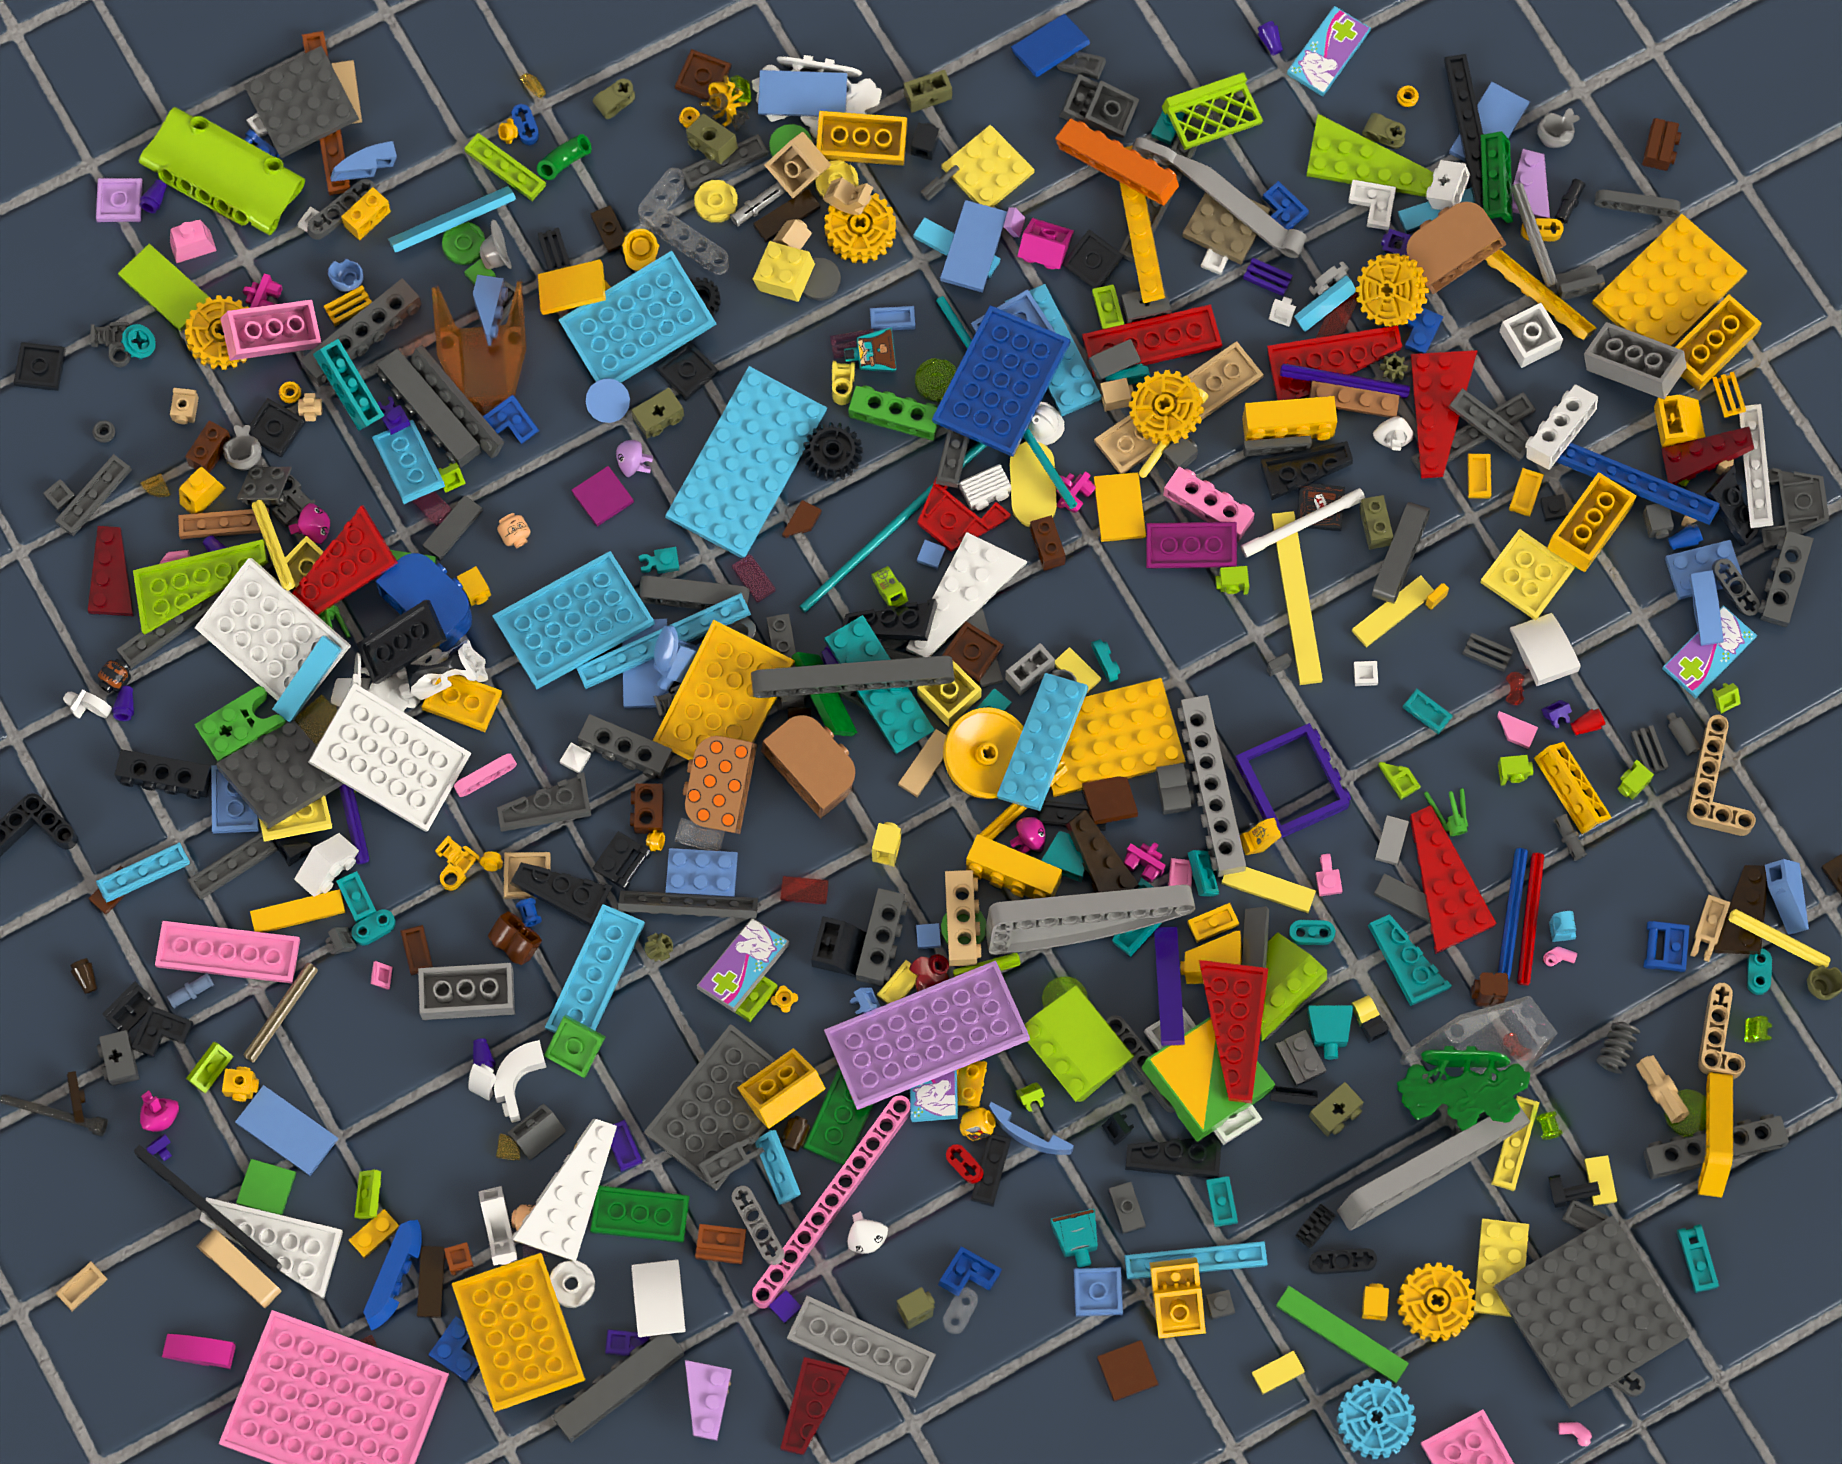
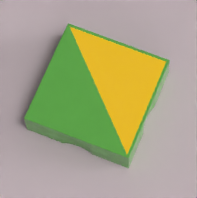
M1211 1017L1184 1034L1185 1045L1165 1046L1148 1057L1142 1066V1070L1160 1094L1171 1103L1177 1116L1197 1142L1222 1126L1234 1114L1246 1110L1267 1096L1275 1086L1273 1080L1257 1061L1252 1104L1228 1101Z

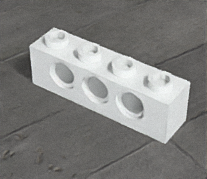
M1576 384L1570 391L1567 390L1562 397L1561 403L1558 406H1554L1547 421H1542L1535 436H1531L1525 445V448H1527L1526 458L1550 470L1597 410L1598 396Z

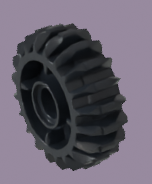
M830 422L829 428L821 424V431L814 428L813 435H807L809 442H804L803 447L806 449L803 451V457H806L804 463L805 465H810L809 471H816L815 476L817 478L823 474L825 481L828 480L829 476L832 477L834 482L837 480V476L844 480L845 473L852 476V469L857 470L859 468L857 462L862 461L860 454L863 453V448L860 447L861 440L856 439L857 433H850L849 426L843 430L841 423L837 427H833V423ZM830 449H836L838 451V453L835 455H830L827 452Z

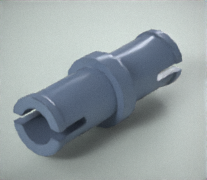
M205 973V975L191 983L186 982L184 987L168 995L167 998L172 1007L176 1008L191 998L194 1000L199 993L214 986V983L209 974Z

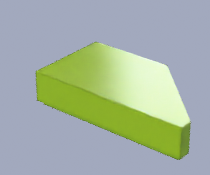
M1386 762L1378 764L1400 800L1420 789L1421 786L1409 768L1386 764Z

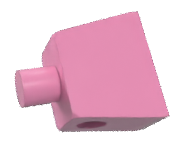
M201 220L184 222L180 226L170 229V245L176 263L217 251L210 230Z

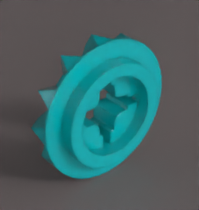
M130 325L121 334V343L125 347L124 351L129 352L131 357H138L139 359L149 357L155 350V337L143 325ZM137 338L138 341H142L145 343H142L138 347L137 343H133L132 341H134Z

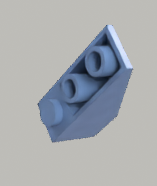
M477 275L473 290L474 303L487 344L492 346L493 338L498 336L499 327L497 322L503 316L502 302L507 300L508 288L505 287L503 278Z
M1782 859L1766 864L1768 888L1787 933L1791 935L1808 930L1800 863Z

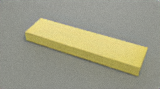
M1420 575L1399 592L1394 604L1390 602L1384 603L1356 625L1352 632L1367 648L1422 605L1434 589Z
M1246 867L1244 872L1224 875L1221 882L1223 885L1305 913H1309L1316 890Z
M1517 1096L1516 1100L1530 1120V1123L1504 1140L1492 1180V1185L1511 1191L1515 1190L1540 1103Z

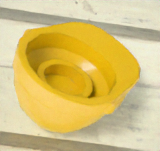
M635 229L625 237L622 247L628 267L639 271L655 261L659 244L652 232L646 229Z

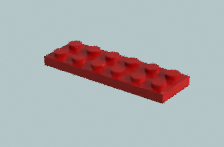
M1211 304L1082 334L1088 360L1091 356L1131 339L1141 360L1137 364H1143V366L1222 348ZM1091 368V372H1092L1093 377H1096L1095 374H1094V372H1093V370H1092V368Z

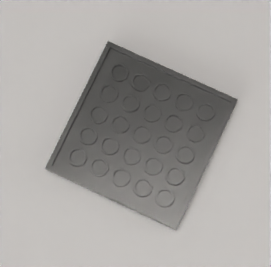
M1613 1215L1493 1287L1569 1409L1690 1336Z

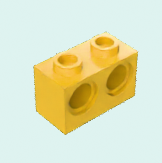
M372 187L341 217L344 227L360 241L391 212L388 200Z

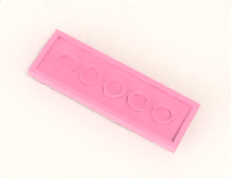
M162 921L155 966L157 968L293 984L300 938Z

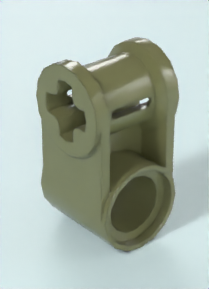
M625 78L619 79L594 97V105L606 119L614 117L619 111L634 101L635 92L631 81Z
M1371 113L1362 135L1373 142H1378L1392 149H1398L1405 142L1406 130L1404 125L1388 119L1378 113Z

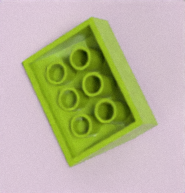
M1278 932L1267 944L1266 968H1268V978L1260 1034L1261 1041L1272 1033L1327 980V969L1309 953Z
M1077 985L1024 1024L1030 1040L1027 1042L1075 1102H1083L1134 1058V1055Z

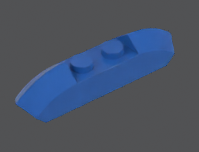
M418 1220L400 1224L363 1311L371 1331L384 1324L392 1316L400 1303L393 1298L398 1296L402 1289L403 1283L400 1281L403 1274L407 1275L412 1264L410 1258L418 1259L421 1250L422 1234Z

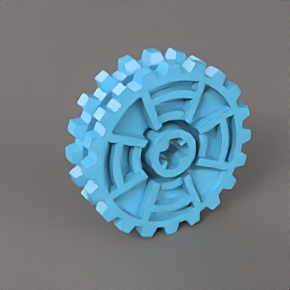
M1375 1379L1370 1384L1368 1380H1365L1361 1387L1356 1384L1352 1387V1393L1347 1392L1343 1398L1345 1402H1341L1338 1411L1341 1413H1338L1337 1422L1341 1423V1425H1339L1338 1432L1339 1434H1344L1342 1441L1345 1444L1350 1443L1352 1445L1351 1451L1356 1452L1358 1450L1361 1452V1457L1365 1458L1369 1454L1372 1456V1459L1376 1460L1379 1455H1382L1384 1459L1389 1458L1391 1452L1395 1454L1400 1452L1401 1445L1405 1447L1409 1441L1408 1436L1411 1437L1414 1428L1412 1425L1416 1422V1416L1411 1414L1414 1411V1405H1409L1408 1400L1410 1397L1408 1394L1402 1395V1388L1399 1386L1396 1388L1391 1387L1392 1382L1390 1381L1382 1384L1380 1379ZM1373 1414H1375V1417L1377 1415L1381 1417L1380 1424H1377V1421L1375 1423L1371 1421Z

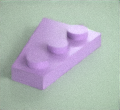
M1523 149L1513 185L1517 183L1523 184L1535 218L1550 219L1544 154ZM1512 194L1513 212L1520 214Z
M685 1360L693 1435L717 1441L732 1370Z

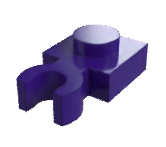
M389 396V404L387 406H383L380 401L377 404L384 414V417L381 419L392 435L411 424L401 406L396 407L393 398Z

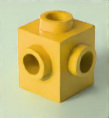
M237 1067L236 1070L225 1069L222 1092L225 1097H232L234 1101L245 1102L246 1099H253L254 1092L257 1093L259 1079H256L254 1072L250 1071L251 1069L247 1067Z

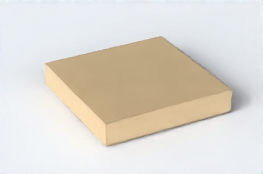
M504 853V899L535 898L512 886L510 882L521 862L550 869L551 871V853Z

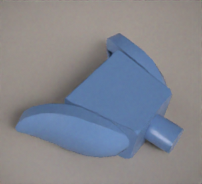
M673 625L663 627L654 648L655 663L653 666L655 670L662 674L657 685L666 691H669L674 681L682 683L701 643L694 645L678 639L677 631Z

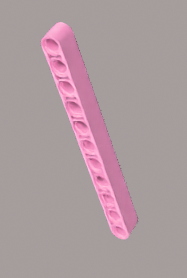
M898 1095L891 1099L783 1247L784 1257L788 1253H793L797 1256L796 1261L788 1263L783 1259L777 1265H770L752 1291L753 1302L757 1307L768 1308L778 1297L910 1115V1102L905 1096ZM896 1104H904L906 1110L898 1113L894 1110V1106ZM884 1122H889L893 1125V1128L890 1131H883L880 1125ZM870 1141L879 1143V1147L876 1150H870L866 1145ZM861 1159L866 1165L861 1169H857L853 1166L855 1160ZM843 1178H848L852 1181V1184L844 1188L840 1186L839 1182ZM829 1197L838 1199V1203L835 1206H828L825 1201ZM820 1215L825 1221L821 1225H815L812 1223L813 1217ZM807 1234L811 1237V1240L807 1244H801L798 1241L799 1236ZM774 1272L783 1274V1279L779 1282L772 1281L770 1277ZM760 1291H766L770 1295L765 1301L758 1300L756 1296Z

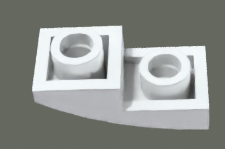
M474 1064L469 1077V1090L490 1101L494 1094L492 1087L496 1081L495 1074H493L494 1070L484 1064H481V1066Z

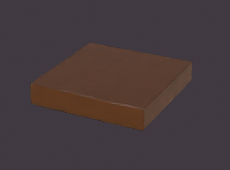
M691 49L677 79L675 89L709 102L715 101L708 92V86L713 82L725 83L724 76H728L732 64Z
M965 621L942 656L952 657V660L971 679L979 683L1003 649L1004 644Z
M1117 776L1082 783V790L1090 816L1096 825L1138 817V810L1127 776Z
M1142 1340L1097 1356L1114 1402L1158 1386V1381Z

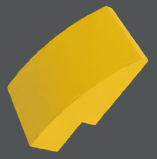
M1197 1258L1150 1262L1158 1338L1206 1333Z

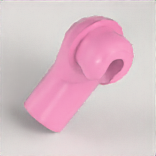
M189 550L168 552L159 564L190 557Z
M1555 947L1545 953L1543 961L1547 966H1554L1562 960L1574 964L1577 953L1562 947Z
M1558 1423L1559 1435L1573 1434L1578 1438L1579 1445L1588 1446L1590 1444L1591 1432L1581 1423Z

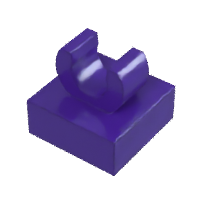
M1559 700L1541 709L1543 716L1550 720L1555 728H1559L1558 719L1560 717H1563L1564 722L1567 724L1570 723V717L1567 714L1571 713L1572 710L1569 703L1563 700Z
M165 1134L145 1147L152 1156L158 1152L163 1161L172 1156L165 1147L171 1143Z

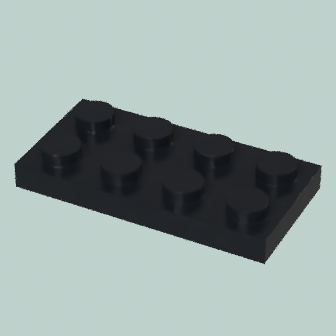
M424 600L358 642L357 647L373 684H379L447 641V638L431 601Z

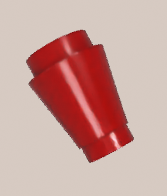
M1599 708L1589 710L1570 723L1575 736L1600 730L1606 723Z

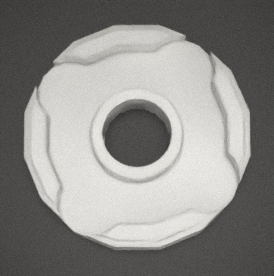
M571 1260L559 1263L549 1276L559 1305L566 1308H576L584 1305L591 1299L595 1291V1279L592 1271L586 1264L579 1261ZM570 1278H575L578 1281V1286L574 1290H568L565 1287V1282Z

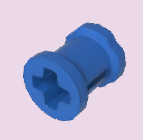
M535 898L524 899L516 904V908L520 910L522 922L526 927L534 926L542 921L536 911Z

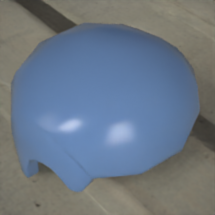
M345 259L341 263L334 261L328 268V277L331 283L342 292L358 288L364 279L363 269L358 263L349 259Z

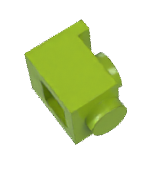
M1247 566L1220 568L1219 576H1215L1216 589H1220L1221 592H1226L1227 594H1236L1240 591H1243V595L1248 594L1249 579Z
M1528 755L1500 757L1498 762L1500 785H1505L1509 780L1512 783H1520L1527 779L1528 776L1533 775V764L1528 762Z
M1636 760L1631 770L1628 769L1620 778L1622 783L1617 789L1623 796H1629L1633 800L1651 782L1654 774Z

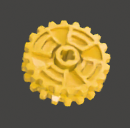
M877 193L871 195V200L864 207L861 215L848 214L830 205L828 208L829 214L825 215L824 227L825 237L828 238L827 243L829 247H834L833 252L836 255L842 254L841 259L843 260L850 258L852 263H857L858 260H862V263H867L870 258L873 261L877 260V255L879 254L884 256L887 253L886 247L891 248L893 245L891 240L896 237V218L892 214V207H887L888 201L885 198L880 200Z
M1396 253L1384 256L1378 255L1376 260L1370 259L1368 261V267L1363 266L1361 269L1363 275L1357 278V281L1360 282L1359 286L1356 287V292H1359L1357 302L1362 303L1360 309L1362 312L1368 313L1367 318L1369 320L1375 319V324H1384L1385 326L1408 324V319L1410 321L1416 319V313H1422L1423 308L1421 306L1426 304L1428 300L1425 298V294L1429 293V288L1425 287V283L1428 280L1427 277L1422 276L1424 270L1422 267H1417L1418 262L1415 259L1409 261V256H1400V254Z
M216 295L215 300H212L210 297L206 298V303L204 304L201 302L197 303V310L190 311V319H186L185 338L188 350L193 352L192 356L195 359L200 358L201 364L204 366L207 363L210 364L211 369L221 366L222 370H227V366L231 365L233 368H236L238 362L245 363L247 359L229 360L225 337L218 333V331L222 330L223 332L220 318L227 311L249 307H243L240 300L232 301L231 296L222 299L221 295Z
M1165 370L1164 374H1160L1157 371L1154 372L1153 377L1147 375L1144 377L1145 382L1143 384L1138 383L1136 385L1138 390L1137 392L1132 391L1131 397L1133 401L1129 402V407L1132 409L1129 414L1133 419L1136 429L1139 433H1143V437L1146 440L1151 438V441L1155 444L1159 441H1162L1163 445H1168L1169 441H1173L1176 444L1179 443L1180 438L1187 439L1189 432L1194 433L1197 430L1195 427L1196 423L1200 424L1202 421L1199 415L1204 413V408L1201 406L1204 402L1194 382H1190V378L1187 375L1181 377V373L1178 371L1174 374H1171L1170 370Z
M1437 1262L1434 1267L1430 1263L1425 1264L1423 1270L1417 1267L1412 1275L1409 1274L1404 1280L1405 1284H1402L1399 1293L1402 1295H1399L1397 1299V1304L1401 1305L1398 1314L1399 1316H1404L1402 1323L1404 1326L1409 1325L1411 1327L1410 1332L1413 1335L1419 1333L1422 1340L1430 1337L1431 1342H1436L1439 1338L1444 1342L1448 1341L1450 1335L1455 1338L1461 1332L1460 1329L1464 1330L1469 1324L1467 1320L1470 1321L1474 1315L1472 1309L1476 1306V1301L1472 1300L1475 1294L1474 1289H1469L1468 1287L1471 1282L1469 1279L1462 1278L1463 1272L1460 1270L1454 1272L1453 1266L1448 1265L1445 1268L1442 1267V1263ZM1440 1299L1441 1303L1439 1306L1437 1304L1433 1306L1432 1301Z

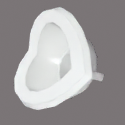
M1040 402L1028 428L1037 442L1049 445L1056 442L1062 436L1064 420L1053 406L1046 402Z

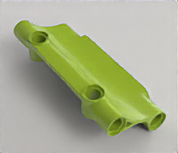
M177 107L170 110L160 130L143 150L139 158L141 165L158 173L159 178L167 185L240 225H247L251 222L253 227L267 235L273 234L278 226L281 214L289 203L302 191L305 185V178L283 167V162L279 158L266 153L202 116L193 117Z

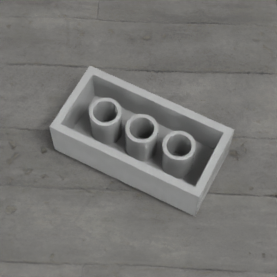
M1608 322L1604 324L1584 353L1587 371L1664 400L1687 368L1683 350Z
M511 963L418 968L419 1005L422 1020L515 1015L514 974Z

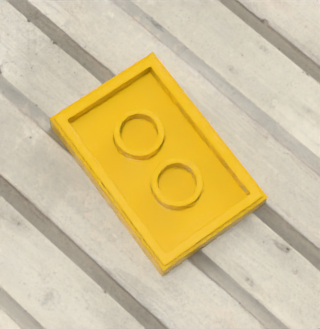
M601 259L538 274L540 311L543 315L606 300L604 271Z
M1139 473L1094 476L1101 542L1146 538Z
M453 675L447 677L452 686L426 698L422 704V710L486 732L501 698L502 690L477 681H469L460 675ZM438 678L434 685L439 684L441 679Z

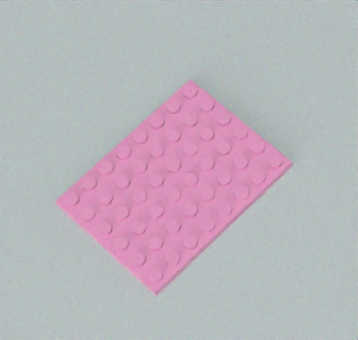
M272 1310L219 1445L271 1464H415L449 1374Z

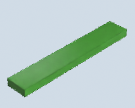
M1288 1286L1276 1305L1277 1308L1394 1384L1398 1382L1409 1364L1290 1286Z

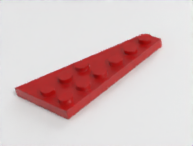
M1398 325L1267 346L1277 401L1304 399L1309 396L1311 381L1281 376L1280 368L1282 364L1351 375L1383 359L1385 355L1389 356L1402 348Z
M1478 350L1411 354L1421 478L1444 476L1460 418L1448 406L1462 388L1467 391Z
M363 505L358 508L357 513L346 523L341 533L330 543L292 593L316 615H319L398 564Z
M1430 805L1411 814L1410 822L1418 853L1417 859L1421 869V881L1430 917V929L1435 944L1434 950L1435 954L1494 927L1497 923Z
M1199 960L1228 1101L1252 1104L1268 968Z

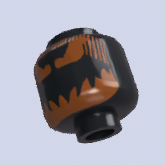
M119 659L115 661L108 660L97 675L98 680L101 682L99 686L109 694L112 691L119 693L121 688L126 686L131 680L130 667Z

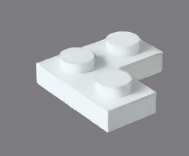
M1352 180L1348 203L1370 207L1367 227L1389 230L1396 187Z

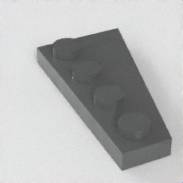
M584 772L577 774V777L568 781L566 779L557 783L558 785L546 790L545 788L538 790L536 794L527 798L524 796L497 807L501 832L592 816Z

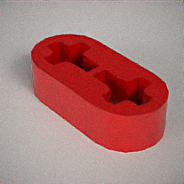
M955 1144L947 1149L946 1159L968 1183L974 1184L983 1178L982 1167L963 1146ZM955 1152L960 1153V1156L964 1159L961 1163L954 1157L953 1154ZM968 1165L975 1169L976 1174L974 1176L969 1175L966 1169Z

